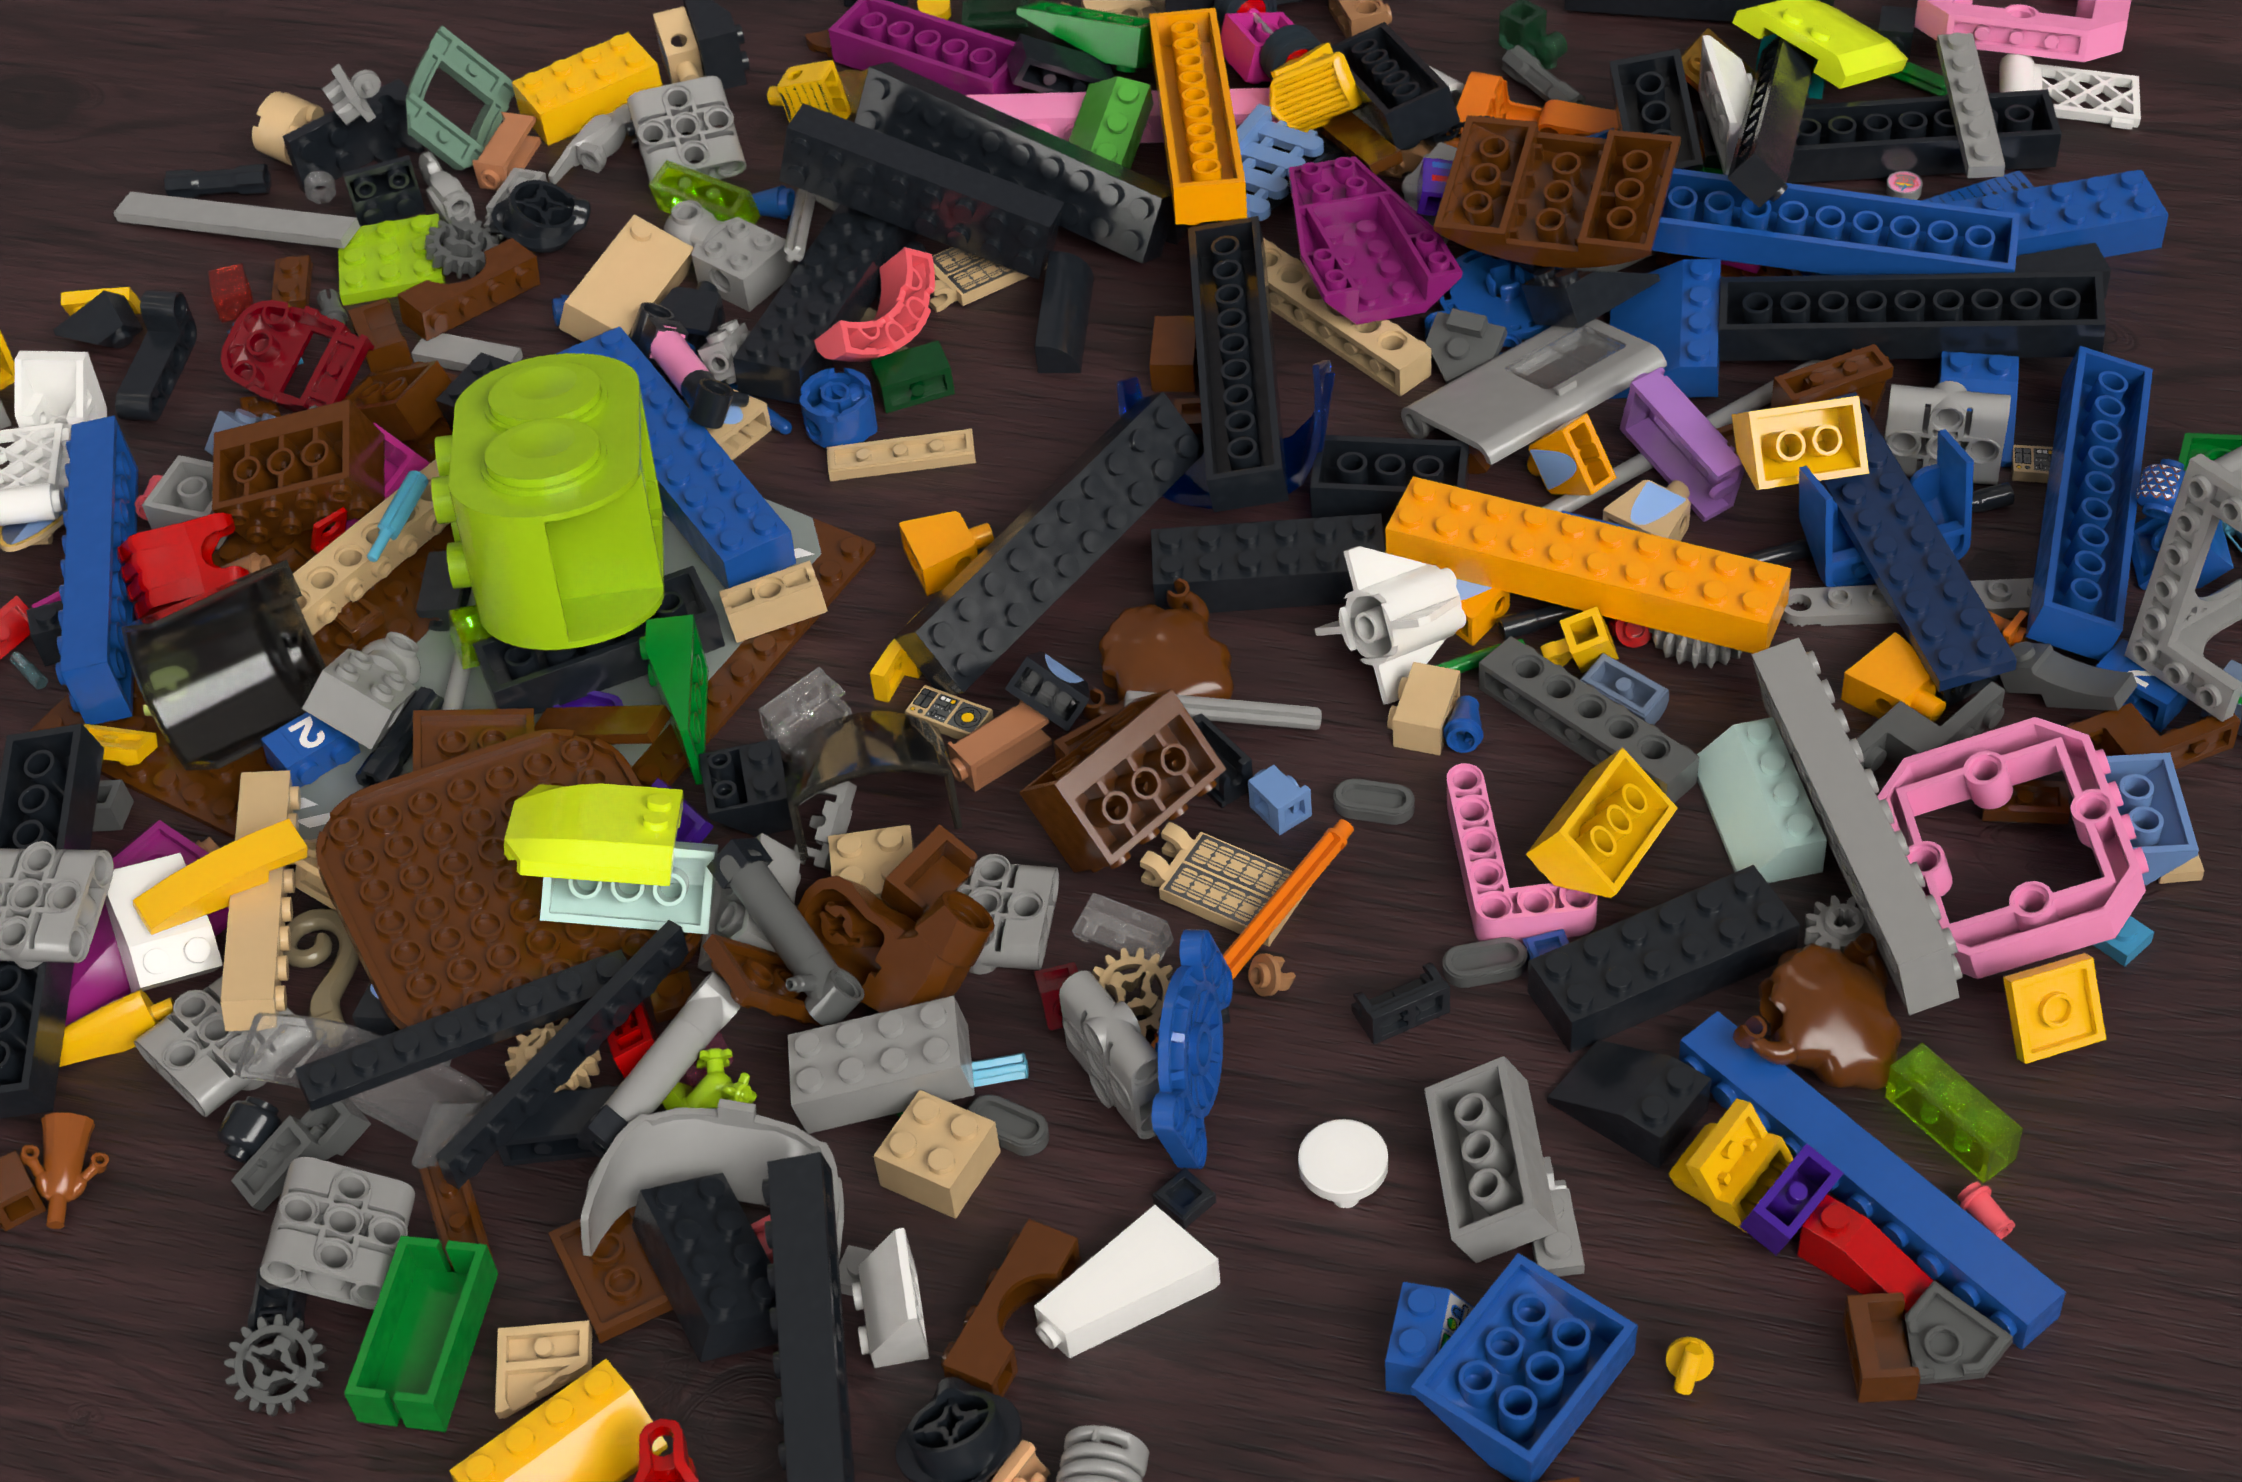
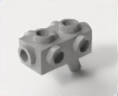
M737 319L717 327L718 331L707 336L708 342L698 350L699 359L702 360L713 377L718 381L725 380L726 384L737 382L733 357L751 332L748 331L745 322L739 324Z

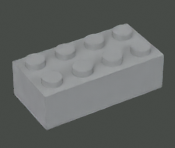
M954 996L788 1035L791 1106L808 1134L904 1112L919 1090L945 1101L975 1095L968 1024Z
M1502 1056L1424 1088L1451 1240L1475 1263L1558 1232L1530 1090L1525 1077L1505 1056Z

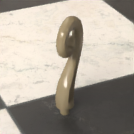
M324 908L311 909L294 917L292 922H288L285 925L290 926L291 950L283 951V955L288 956L289 965L292 967H314L331 955L333 945L331 938L326 933H318L315 937L314 945L309 949L297 948L299 940L306 934L318 930L330 931L337 936L339 941L337 957L313 993L308 1012L310 1028L315 1040L325 1043L327 1048L334 1049L342 1044V1036L346 1031V1023L341 1011L340 1002L356 971L359 957L337 911Z

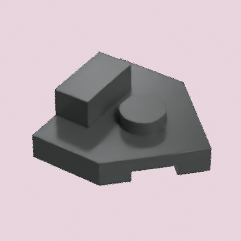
M1452 308L1450 314L1437 312L1425 343L1431 348V356L1437 364L1446 384L1499 356L1508 333L1506 327L1488 323L1487 316Z
M1935 1281L1930 1284L1905 1315L1912 1365L1919 1368V1385L1984 1378L2013 1343L2012 1335Z

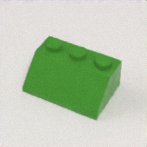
M1119 76L1089 84L1068 142L1130 169L1154 104L1150 84Z

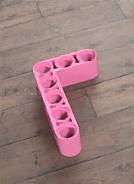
M1461 763L1453 766L1447 773V810L1477 940L1485 941L1510 937L1523 943L1524 938L1564 929L1567 938L1590 933L1596 926L1597 895L1554 886L1552 883L1509 888L1484 775L1477 766Z

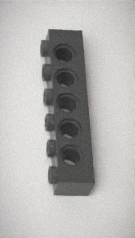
M1510 636L1479 662V690L1597 766L1623 747L1673 803L1678 801L1697 784L1699 756L1688 746L1681 745L1671 739L1655 725L1648 724L1635 716L1625 706L1617 704L1599 693L1594 686L1585 684L1568 673L1561 665L1554 664L1538 654L1531 646L1524 645Z

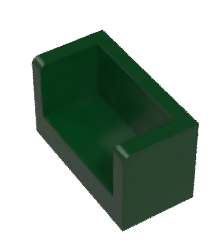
M939 340L870 360L874 386L886 413L955 394L951 366Z

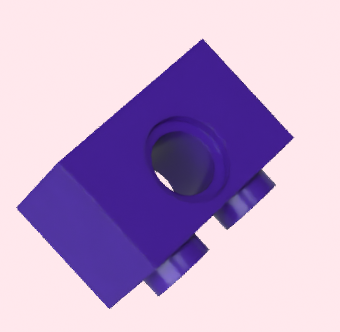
M1806 1143L1742 1222L1740 1227L1777 1256L1843 1175V1172Z

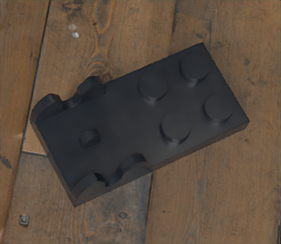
M397 79L380 87L373 97L365 98L376 116L370 122H367L361 115L346 125L334 110L283 135L282 137L299 188L307 195L342 177L343 173L356 170L374 160L382 163L399 158L395 150L401 147L407 148L410 152L422 153L425 150V146L408 134L406 109L408 87L400 79Z

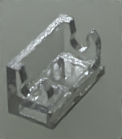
M816 668L758 709L764 736L769 740L778 738L780 749L791 758L852 715L851 708L840 699V697L845 695V691L838 683L826 675L822 668Z
M1094 892L1072 930L1074 936L1079 937L1083 943L1089 944L1090 941H1094L1120 952L1122 948H1126L1132 957L1136 956L1139 947L1144 948V958L1150 960L1157 953L1160 955L1159 963L1168 947L1174 941L1167 920Z

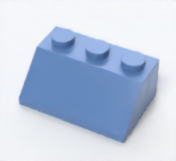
M2171 753L2106 756L2111 770L2110 774L2105 775L2107 783L2116 781L2124 804L2117 807L2120 816L2129 814L2136 834V838L2130 840L2133 849L2142 848L2149 867V872L2142 874L2144 885L2150 884L2198 856L2199 848Z

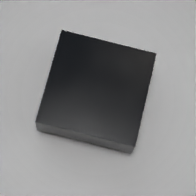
M1185 1167L1152 1194L1153 1203L1183 1229H1186L1216 1203V1193Z

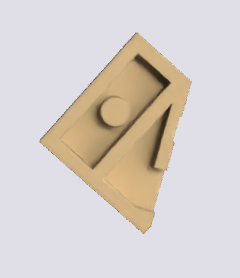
M589 1320L498 1328L495 1413L499 1419L508 1418L592 1369V1325Z

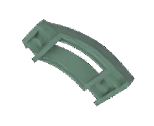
M444 26L439 27L421 58L408 88L406 96L408 134L455 170H464L473 166L472 161L479 158L503 120L501 112H507L510 107L508 105L515 94L512 80ZM437 67L441 68L485 103L469 135L423 101Z

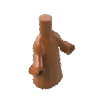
M54 1112L46 1114L41 1118L43 1127V1167L38 1160L40 1151L37 1146H23L20 1160L23 1165L29 1167L34 1175L36 1190L41 1197L49 1201L46 1226L51 1229H61L65 1224L67 1203L81 1196L87 1187V1183L95 1175L103 1173L107 1169L109 1156L104 1153H94L89 1166L82 1171L89 1140L95 1127L94 1120L84 1115Z

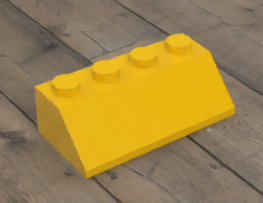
M1622 747L1587 773L1526 855L1554 886L1612 898L1621 889L1678 807Z
M605 1359L450 1469L449 1472L454 1482H623L639 1469V1436L645 1425L653 1421L632 1388L610 1362ZM662 1436L657 1438L652 1445V1452L655 1455H659L668 1449V1445Z

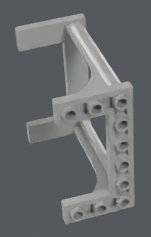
M2242 446L2214 461L2201 453L2189 460L2124 654L2130 660L2222 722L2233 716L2242 692V682L2204 658L2203 653L2205 645L2214 635L2242 619V577L2207 597H2198L2195 589L2219 520L2242 533Z

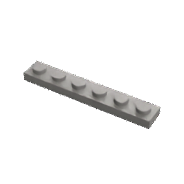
M1973 33L1938 35L1936 47L1967 178L2004 177L2005 162Z

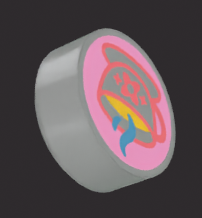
M1895 172L1887 178L1886 195L1917 200L1921 196L1923 181L1920 176L1913 172Z

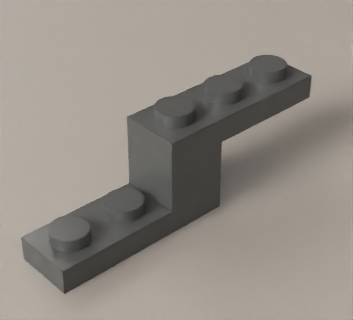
M1993 681L1990 682L1941 726L1900 701L1857 738L1864 757V762L1860 764L1864 770L1871 768L1872 772L1876 771L1885 759L1898 767L1903 758L1979 735L1987 727L1989 729L1994 728L2004 714L2002 705L2005 689Z

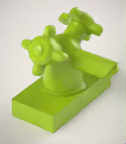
M711 1048L701 1050L699 1052V1060L696 1063L697 1068H707V1075L694 1089L690 1085L678 1082L662 1104L666 1110L674 1108L717 1109L719 1099L752 1104L756 1100L757 1094L748 1084L750 1080L748 1073H741L736 1083H733L732 1079L724 1073V1067L730 1066L728 1058L733 1056L732 1050Z

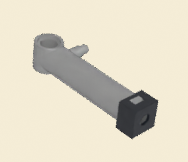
M712 971L687 999L684 1007L606 1103L577 1134L576 1138L599 1158L602 1159L616 1136L630 1121L640 1114L649 1115L656 1111L699 1057V1052L708 1046L717 1033L741 1008V1005L731 997V988L721 977Z

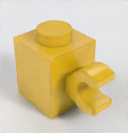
M1597 606L1560 620L1565 638L1546 643L1540 647L1543 657L1562 667L1573 658L1581 673L1588 671L1602 653L1615 660L1619 659L1608 626Z

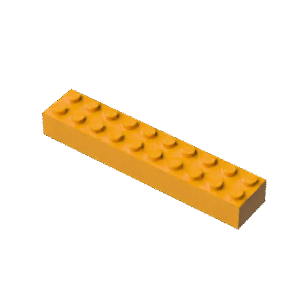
M1208 8L1149 14L1151 51L1176 225L1186 224L1194 226L1202 222H1224L1247 218L1246 182L1216 9Z
M1414 476L1385 528L1386 553L1436 565L1440 569L1449 568L1455 574L1456 579L1581 611L1597 606L1601 615L1752 654L1769 648L1788 603L1791 568Z

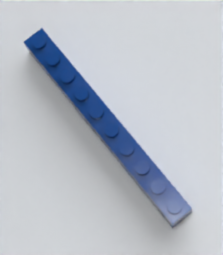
M1719 1011L1715 1012L1680 1040L1679 1060L1711 1078L1710 1093L1713 1094L1719 1105L1729 1109L1736 1098L1751 1102L1766 1131L1781 1136L1793 1158L1797 1156L1807 1143L1840 1169L1843 1175L1829 1192L1833 1193L1851 1209L1867 1217L1896 1246L1915 1261L1931 1279L1938 1280L1956 1297L2012 1335L2013 1343L2021 1350L2059 1318L2066 1293L2062 1288L1787 1066L1771 1063L1759 1056L1752 1048H1742L1737 1045L1733 1039V1032L1737 1026Z

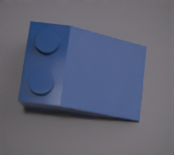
M1942 351L1937 384L1944 381H1954L1962 384L1967 391L2011 395L2009 419L2000 466L2011 467L2018 394L2019 356Z

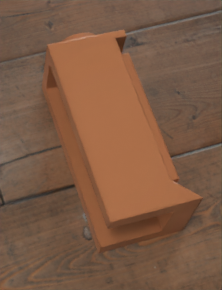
M501 112L503 123L500 124L479 158L472 161L479 188L498 191L513 168H526L542 143L540 137L528 136V133L536 123L535 116Z
M1020 700L1019 705L1012 707L958 740L956 744H953L951 741L947 743L950 756L948 767L951 774L957 781H964L974 792L978 791L1052 745V739L1041 729L1049 724V719Z

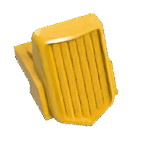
M1329 42L1316 46L1301 57L1289 60L1271 72L1273 78L1269 94L1271 114L1278 121H1286L1290 128L1307 132L1310 129L1313 130L1327 124L1333 117L1354 110L1362 104V99L1344 54L1341 52L1333 53Z
M1736 1098L1718 1123H1709L1703 1127L1672 1167L1669 1176L1677 1188L1709 1206L1713 1213L1735 1225L1744 1233H1747L1740 1225L1794 1158L1781 1136L1766 1131L1751 1102Z

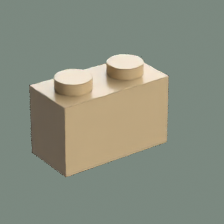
M1413 662L1409 676H1403L1400 680L1398 688V700L1400 701L1398 706L1392 705L1388 715L1387 728L1393 730V747L1440 756L1445 743L1443 736L1444 727L1455 708L1456 700L1460 697V670Z

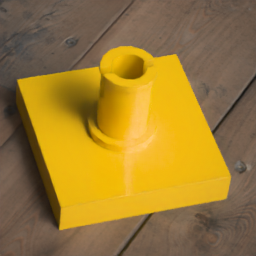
M2082 953L2003 977L2016 1056L2024 1064L2106 1040L2093 957Z

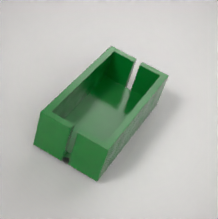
M400 1236L344 1392L358 1422L398 1426L401 1418L406 1428L446 1432L498 1276V1271L486 1244L448 1240L445 1249L455 1272H451V1266L439 1239Z

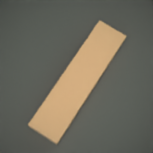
M972 429L827 447L830 481L976 463Z

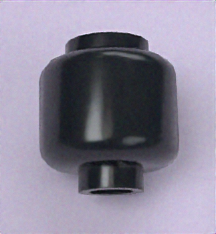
M248 1096L245 1101L233 1102L217 1131V1138L226 1146L224 1154L246 1164L282 1124V1121L277 1116L279 1110L275 1106L252 1096Z

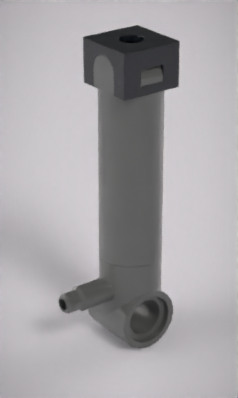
M758 838L731 839L707 865L708 870L722 889H732L793 975V978L786 980V989L797 993L804 992L807 995L804 1001L805 1007L819 1024L827 1026L842 1022L863 1000L865 994L861 984L852 974L838 967L768 868L773 859Z

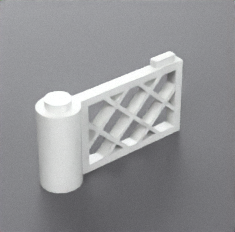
M2011 53L2004 56L1999 63V92L2048 89L2050 97L2060 103L2058 105L2053 104L2057 118L2111 124V127L2130 130L2133 127H2139L2141 120L2139 76L2036 64L2031 56ZM2042 77L2054 78L2058 83L2052 85ZM2079 82H2087L2094 87L2087 90ZM2114 86L2127 87L2130 90L2122 94ZM2068 88L2076 96L2069 98L2061 91ZM2104 93L2111 100L2104 102L2096 95ZM2086 101L2094 108H2083L2079 104ZM2120 105L2131 114L2120 113L2114 108Z
M63 423L0 430V443L15 442L7 448L0 446V465L6 461L12 462V464L4 469H0V484L3 482L9 484L4 488H0V526L58 519L59 512L64 511V497L61 489H58L63 446H66L67 440H71L70 427L64 428ZM52 437L43 444L37 442L42 438ZM26 448L32 450L23 457L17 455ZM43 456L49 458L40 465L34 463ZM23 469H26V470L29 471L28 473H26L25 475L21 476L20 478L14 476L15 474L19 473V472L22 471ZM41 477L48 480V483L32 484Z

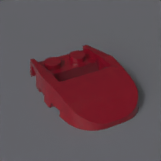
M264 300L249 306L239 315L222 347L221 364L226 375L239 385L290 411L300 412L308 410L313 405L320 407L342 401L368 351H373L374 345L366 335L356 336L351 333L345 324L320 314L317 309L305 306L304 309L291 307L288 302ZM313 334L330 338L301 398L283 393Z

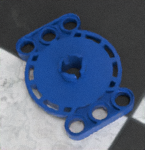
M1476 250L1469 251L1455 259L1462 270V278L1446 292L1450 299L1445 300L1443 295L1438 300L1439 312L1450 314L1452 308L1487 316L1488 323L1506 327L1508 334L1502 347L1513 348L1521 344L1523 339L1532 338L1552 327L1534 324L1521 286L1523 283L1534 278L1533 274L1510 260H1497L1488 254ZM1554 267V269L1564 270V268ZM1438 311L1430 313L1425 319V339L1428 337Z
M1185 929L1181 935L1179 947L1181 966L1175 971L1167 988L1161 1012L1160 1027L1157 1032L1158 1042L1155 1043V1050L1158 1053L1160 1092L1154 1097L1151 1114L1153 1130L1176 1166L1182 1169L1185 1167L1186 1169L1201 1170L1205 1165L1207 1157V1137L1204 1118L1210 1113L1214 1105L1221 1078L1223 1061V1021L1221 1010L1228 1007L1231 1003L1233 978L1231 970L1208 930Z

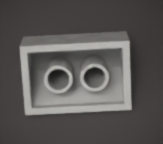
M761 833L756 838H758L773 859L768 868L792 902L795 903L796 889L801 880V874L799 873L801 854ZM715 880L709 933L703 934L697 968L702 971H714L711 966L712 960L703 948L704 943L712 934L776 952L732 889H722Z

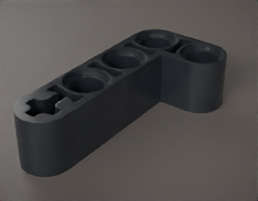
M147 290L142 295L140 308L148 332L116 395L115 410L117 416L122 420L157 421L160 418L195 346L197 328L186 297L182 292Z

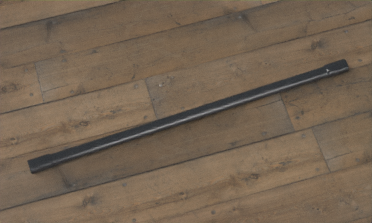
M2006 482L1974 491L1972 513H1983L2014 504L2015 497L2011 485ZM1806 538L1739 556L1781 565L1811 557L1812 554ZM1555 604L1537 610L1529 609L1497 618V627L1504 641L1510 636L1515 638L1537 632L1541 628L1560 624V620L1583 611Z

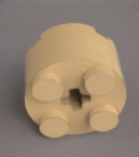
M277 91L270 94L263 101L256 114L261 116L259 126L253 125L252 128L253 145L256 150L292 166L282 136L324 116L323 108L290 93Z

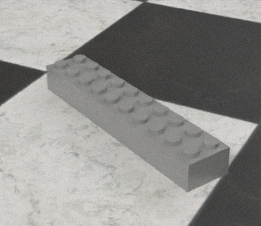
M1798 637L1752 654L1769 718H1774L1827 842L1856 904L1863 914L1870 934L1877 941V949L1908 1015L1960 998L1956 980L1963 978L1954 955L1958 953L1954 937L1948 927L1942 929L1938 920L1942 919L1939 907L1932 894L1926 896L1922 889L1925 887V881L1917 862L1910 864L1906 857L1910 855L1902 831L1894 832L1890 825L1894 823V818L1887 800L1879 801L1875 794L1879 792V788L1871 768L1864 770L1860 764L1864 762L1860 745L1856 738L1849 740L1846 734L1850 732L1842 709L1835 710L1832 703H1835V698L1828 680L1821 681L1817 676L1821 674V670L1813 650L1806 652Z

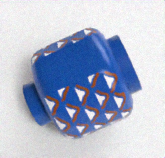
M2163 459L2160 464L2149 465L2143 470L2135 499L2137 504L2142 507L2144 515L2161 521L2170 520L2186 472L2184 464L2171 459Z

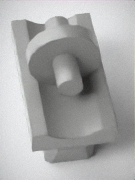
M340 64L333 67L331 71L336 79L322 89L328 99L334 104L332 107L346 125L361 115L367 122L373 120L376 116L365 98L373 97L379 91L381 81L377 74L371 70H361L349 80Z

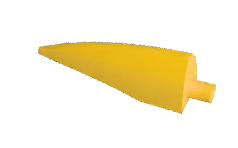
M140 989L66 1026L64 1030L59 1067L125 1052L136 1047L134 1044L135 1039L159 1023V1020L173 1012V999L170 997L153 1004L147 994Z

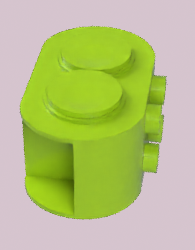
M567 353L545 355L517 361L491 371L473 382L462 392L455 403L452 435L435 437V454L439 477H432L431 479L432 501L438 524L451 523L455 542L447 543V563L453 588L472 587L478 617L485 630L505 643L522 648L562 650L589 646L621 636L646 622L657 612L664 599L663 507L639 377L636 371L628 364L611 357L595 354Z

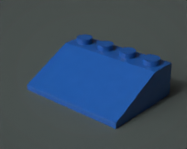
M1684 259L1649 272L1658 274L1660 281L1611 309L1610 325L1655 345L1666 359L1667 366L1663 368L1665 370L1664 376L1667 375L1686 397H1718L1721 259ZM1608 345V357L1620 351ZM1630 387L1609 399L1628 398Z
M1518 1253L1412 1384L1411 1392L1489 1466L1514 1482H1537L1634 1356L1638 1325Z

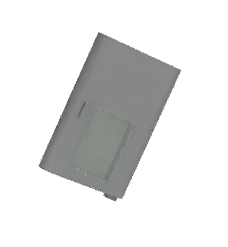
M1597 319L1580 328L1552 326L1406 406L1401 411V418L1407 432L1414 439H1424L1429 436L1431 431L1437 428L1481 451L1486 462L1492 465L1629 388L1631 382L1642 373L1648 374L1661 366L1664 368L1667 366L1662 352L1655 345Z

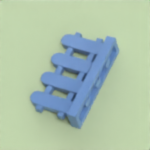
M1258 104L1236 130L1246 190L1255 193L1254 196L1246 193L1247 218L1259 216V221H1262L1271 215L1270 203L1266 199L1268 197L1283 199L1289 194L1288 182L1284 179L1286 176L1289 177V167L1305 164L1306 161L1302 158L1303 155L1308 157L1322 155L1324 144L1323 139L1318 137L1317 131L1310 129L1306 133L1288 127L1287 122L1279 120L1277 123L1272 122L1271 107ZM1273 146L1280 147V148L1289 150V151H1291V152H1290V153H1286V152H1283V151L1274 149V148H1272V147H1273ZM1255 166L1272 171L1273 173L1269 174L1263 171L1256 170L1254 168Z

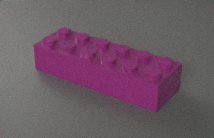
M858 0L828 29L834 62L864 72H868L869 66L892 62L963 95L1018 94L1023 88L1012 84L1006 61L1015 44L1014 41L887 0Z

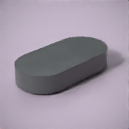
M1347 779L1339 783L1334 789V808L1338 814L1348 819L1398 825L1411 819L1415 812L1414 794L1403 785L1362 779Z
M1510 937L1458 945L1449 949L1443 957L1444 978L1448 983L1459 988L1512 980L1521 976L1527 967V950L1520 941Z
M996 1095L978 1097L968 1107V1111L995 1122L1001 1148L1021 1156H1031L1041 1152L1049 1142L1047 1121L1041 1114Z

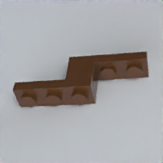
M1876 344L1776 376L1773 381L1771 408L1825 401L1893 378L1894 366ZM1733 423L1716 428L1728 441L1727 445L1734 447V453L1737 455Z
M2129 703L2123 705L2119 711L2104 710L2099 715L2080 722L2069 723L2065 727L2088 734L2095 751L2103 749L2106 756L2170 752L2176 770L2234 748L2241 720L2235 713L2223 722L2213 715H2208L2196 723L2180 729H2171L2159 736L2135 706Z

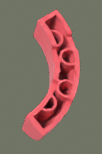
M905 247L879 267L881 296L874 319L866 322L838 321L814 340L817 351L826 359L864 362L891 354L908 344L919 334L931 312V309L928 308L930 294L935 290V269L932 254Z

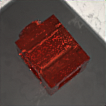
M242 263L208 271L212 299L221 323L236 320L246 308L254 304L252 290Z

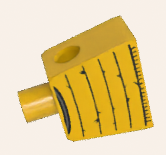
M833 60L792 66L787 69L777 86H770L767 93V99L771 106L784 107L789 122H791L803 103L846 120L852 112Z

